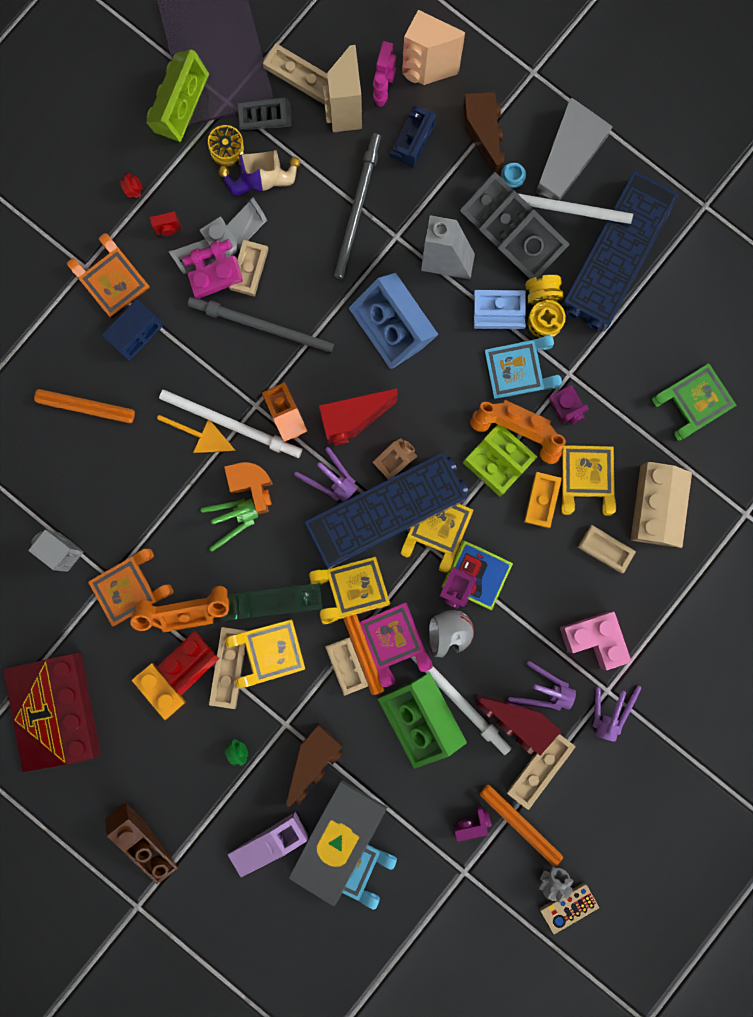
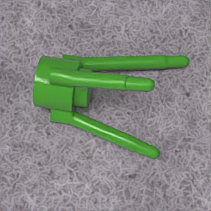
M243 498L235 502L200 509L204 513L233 508V512L212 519L211 524H216L233 517H237L238 522L244 521V523L209 548L210 551L216 550L246 527L254 525L253 519L259 516L251 498L246 501Z

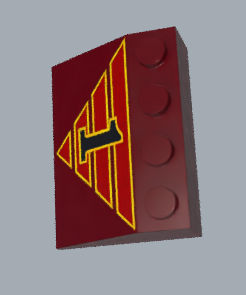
M81 652L3 669L23 772L94 759L101 755Z

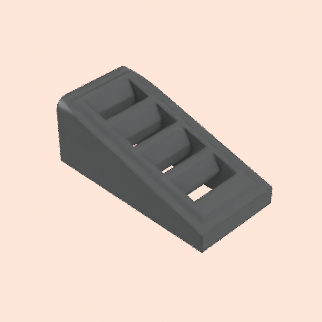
M285 97L237 103L240 130L292 126L291 104ZM278 107L281 110V119H279ZM260 108L262 121H258V109ZM268 108H271L272 120H269ZM247 109H251L252 122L249 123Z

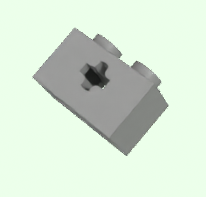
M46 529L35 535L31 541L32 546L28 550L52 570L66 572L71 569L84 552L61 533Z

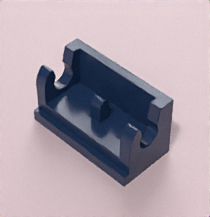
M413 106L390 152V157L415 167L435 126L437 114L421 107Z
M136 299L102 336L127 360L131 361L164 324L153 312Z

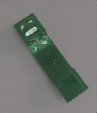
M321 584L227 594L229 611L225 616L221 617V621L323 609Z

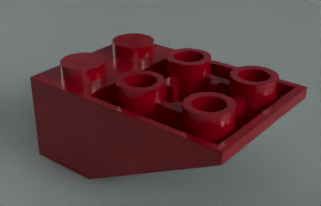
M480 694L474 696L479 700L476 706L489 718L493 715L499 718L496 724L509 736L515 733L518 736L515 741L529 754L535 751L541 756L562 732L534 708Z

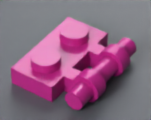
M385 41L382 43L373 80V100L379 107L384 106L388 99V82L393 83L396 67H394L396 55L393 54V43Z
M229 239L221 242L219 240L211 243V246L202 250L197 248L192 250L190 255L183 257V263L186 267L193 264L196 267V270L188 273L194 297L200 299L243 282L237 258L233 255L229 257L225 255V251L232 249ZM215 256L216 262L206 266L205 259Z

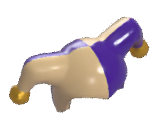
M277 150L239 155L240 176L236 180L230 177L229 169L226 166H221L218 173L223 177L229 192L233 196H239L251 189L265 191L273 186L292 185L295 182L300 160L297 157H292L290 159L291 166L288 171H284L280 168Z

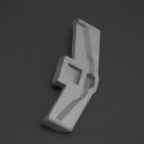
M252 197L228 225L225 224L220 216L200 229L205 240L168 252L181 272L186 274L196 270L195 264L186 267L183 263V257L190 255L192 250L197 248L202 250L211 246V243L219 240L221 242L229 239L232 249L225 251L226 257L235 256L241 249L243 240L248 241L267 219ZM215 256L205 259L206 266L216 262Z

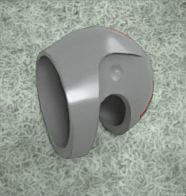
M448 610L431 618L429 645L434 657L445 656L451 645L455 652L458 653L465 650L471 644L474 636V627L466 614L457 610Z

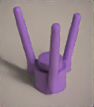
M326 447L325 450L343 477L337 478L321 462L317 466L334 482L331 487L334 491L299 472L294 473L295 477L331 496L336 502L339 499L343 502L347 501L358 489L354 485L356 481L349 476L329 447Z
M528 661L527 665L558 685H554L552 689L537 684L533 686L535 690L550 695L549 700L553 702L509 697L508 701L518 704L550 707L559 711L562 707L569 710L574 703L576 690L568 688L569 683L559 680L538 665Z
M638 685L619 720L618 716L626 692L624 690L621 691L612 717L604 715L601 720V688L596 687L595 718L592 727L597 728L596 736L609 741H616L641 691V686Z

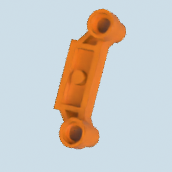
M507 400L499 404L482 402L470 420L472 428L479 432L487 431L491 423H496L540 443L543 446L540 450V457L549 464L558 462L563 452L562 448L566 443L565 438L557 434L552 428L550 420Z
M216 586L207 598L158 607L152 606L147 600H140L137 602L136 609L132 613L130 623L138 631H146L151 626L162 629L163 633L213 624L214 617H223L229 611L228 592L225 587Z

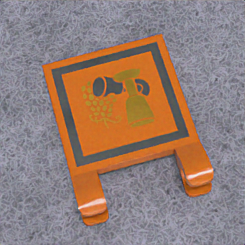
M104 233L99 237V240L109 252L107 256L87 271L83 269L75 258L69 260L67 265L107 315L112 318L149 289L150 286L109 235Z
M151 549L139 551L134 556L88 582L112 627L130 618L136 609L138 601L147 600L153 605L173 594L174 591L170 584L163 585L152 591L139 567L140 564L154 557Z

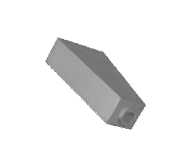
M573 98L570 99L536 190V193L541 198L560 201L607 139L613 127Z
M430 215L421 271L470 280L475 253L457 220Z

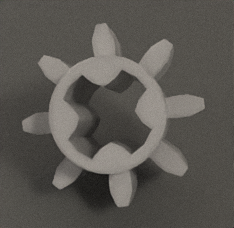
M552 867L550 872L544 870L540 878L542 883L539 887L543 891L544 896L558 903L562 901L563 897L568 899L573 891L571 888L573 879H570L569 874L565 870Z

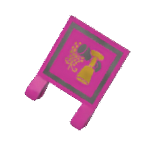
M407 603L360 622L383 687H388L395 683L389 666L410 657H416L421 672L433 668Z

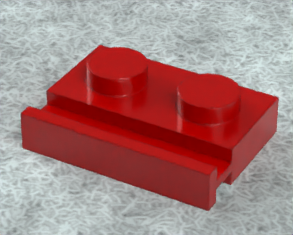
M194 631L157 668L168 683L173 686L175 692L182 695L219 658L200 634Z

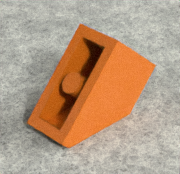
M285 382L262 392L284 442L297 438L307 432Z

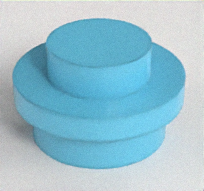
M509 163L502 169L501 178L511 188H518L524 183L526 172L520 164Z

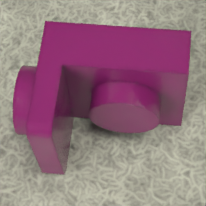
M572 385L548 398L562 425L570 422L571 425L585 418L583 414L589 409L587 405L583 406Z
M452 567L440 596L445 598L444 602L454 608L466 606L477 577Z
M476 805L478 821L474 822L473 819H465L459 821L458 826H453L457 842L488 835L487 827H491L488 810L483 811L481 805Z

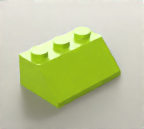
M190 49L175 53L173 60L167 65L165 79L157 89V98L154 105L147 113L146 123L154 133L181 142L209 76V72L194 50Z

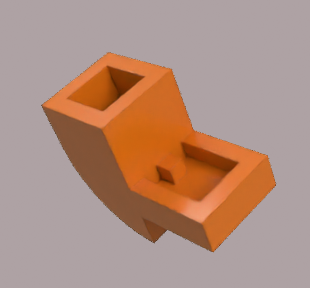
M243 462L225 466L230 492L237 494L251 490L256 512L258 514L269 512L268 505H272L268 490L263 489V487L273 485L269 475L260 466L253 463Z

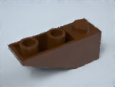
M495 92L465 94L463 103L465 130L492 173L495 171L498 174L500 166L504 165V150L499 149V142L502 141L503 131L502 126H498L497 118L501 116V104L496 102Z
M320 723L300 746L286 803L288 807L293 802L298 805L308 793L305 790L311 782L316 784L325 774L322 769L328 762L333 765L343 753L340 751L343 743Z
M126 802L105 818L107 837L156 884H159L178 869L177 864L142 817Z

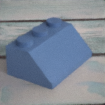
M396 273L378 278L349 307V310L390 369L395 368L422 350L438 336V333Z

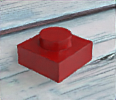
M175 211L150 217L152 227L157 235L169 236L177 230H181L180 221Z

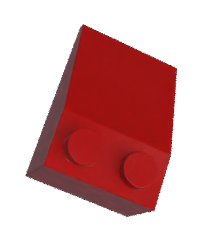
M397 388L320 405L328 444L333 443L334 446L348 444V439H353L397 403Z

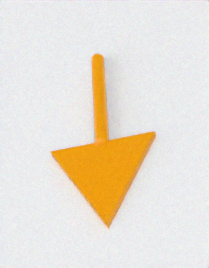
M161 415L157 416L158 420L200 438L193 453L236 451L210 420L207 421L203 432L200 433Z

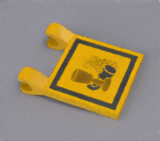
M564 446L562 448V514L570 515L574 512V497H603L602 514L605 516L613 515L616 512L614 497V447Z
M458 504L412 527L401 550V555L409 558L416 542H419L445 553L440 563L439 571L448 573L473 509Z
M376 557L309 573L311 585L314 587L328 581L330 582L337 608H326L320 611V618L323 624H329L344 617L390 605Z
M292 620L226 637L224 640L227 648L244 643L246 646L253 674L236 678L237 688H245L305 670Z

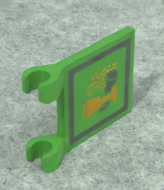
M709 363L652 398V402L656 407L672 398L687 420V425L674 432V436L678 441L686 438L737 406Z

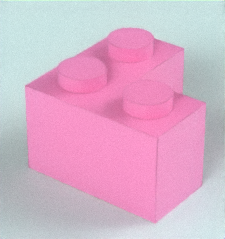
M604 612L559 627L567 652L576 653L593 647L600 669L609 670L631 663L615 612Z

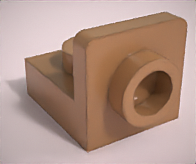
M400 438L393 442L373 463L389 480L397 476L409 463L414 461L417 455L414 453V447L408 441H403Z

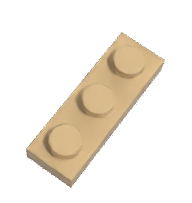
M275 43L263 62V68L325 105L323 84H328L327 73Z
M221 628L217 652L219 660L215 665L210 706L236 709L239 688L236 687L235 679L241 677L246 646L244 643L227 648L224 640L226 637L248 632L247 630Z
M559 734L541 756L537 753L534 754L507 790V794L529 810L576 746Z

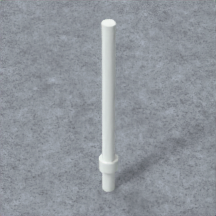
M519 194L532 207L631 224L633 218L632 213Z
M162 390L159 399L270 446L269 449L278 453L282 451L296 458L301 456L303 449L284 442L280 436L275 435L273 437L166 390Z
M411 657V659L417 664L416 657ZM434 666L432 669L425 671L426 674L431 673L436 685L482 731L481 735L488 742L491 741L504 755L512 749L498 734L499 730L492 723L488 724Z

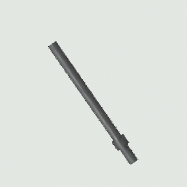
M372 133L368 150L363 155L362 163L364 165L333 275L337 279H343L371 173L378 161L377 151L381 136L376 133Z
M191 296L188 300L189 307L204 311L208 316L215 318L220 316L329 353L333 351L334 343L222 307L218 302L212 300L207 302Z

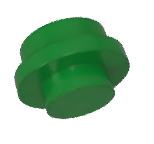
M235 739L230 741L229 745L225 747L228 761L233 766L245 764L248 756L245 744Z

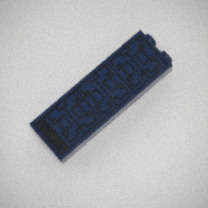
M636 171L633 172L613 208L615 211L632 213V222L627 224L607 220L562 304V308L568 317L572 319L579 318L587 322L589 328L605 332L615 317L679 196L678 193Z
M443 452L306 521L305 524L327 568H334L412 527L467 500L466 494L469 491L462 479L458 481L454 473L457 468L452 458H446Z

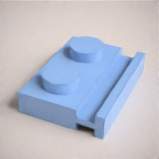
M524 290L474 291V329H524L526 327Z

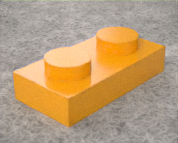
M539 472L535 473L524 523L545 528L551 527L562 478Z
M151 663L132 679V682L164 720L186 703L183 697L175 692L173 686L168 683L154 663Z

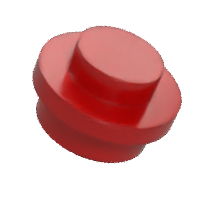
M130 173L124 174V178L120 179V184L128 198L140 197V190L143 187L139 178L136 175L132 176Z

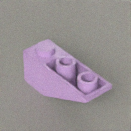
M296 812L227 855L240 877H243L307 841L309 834Z

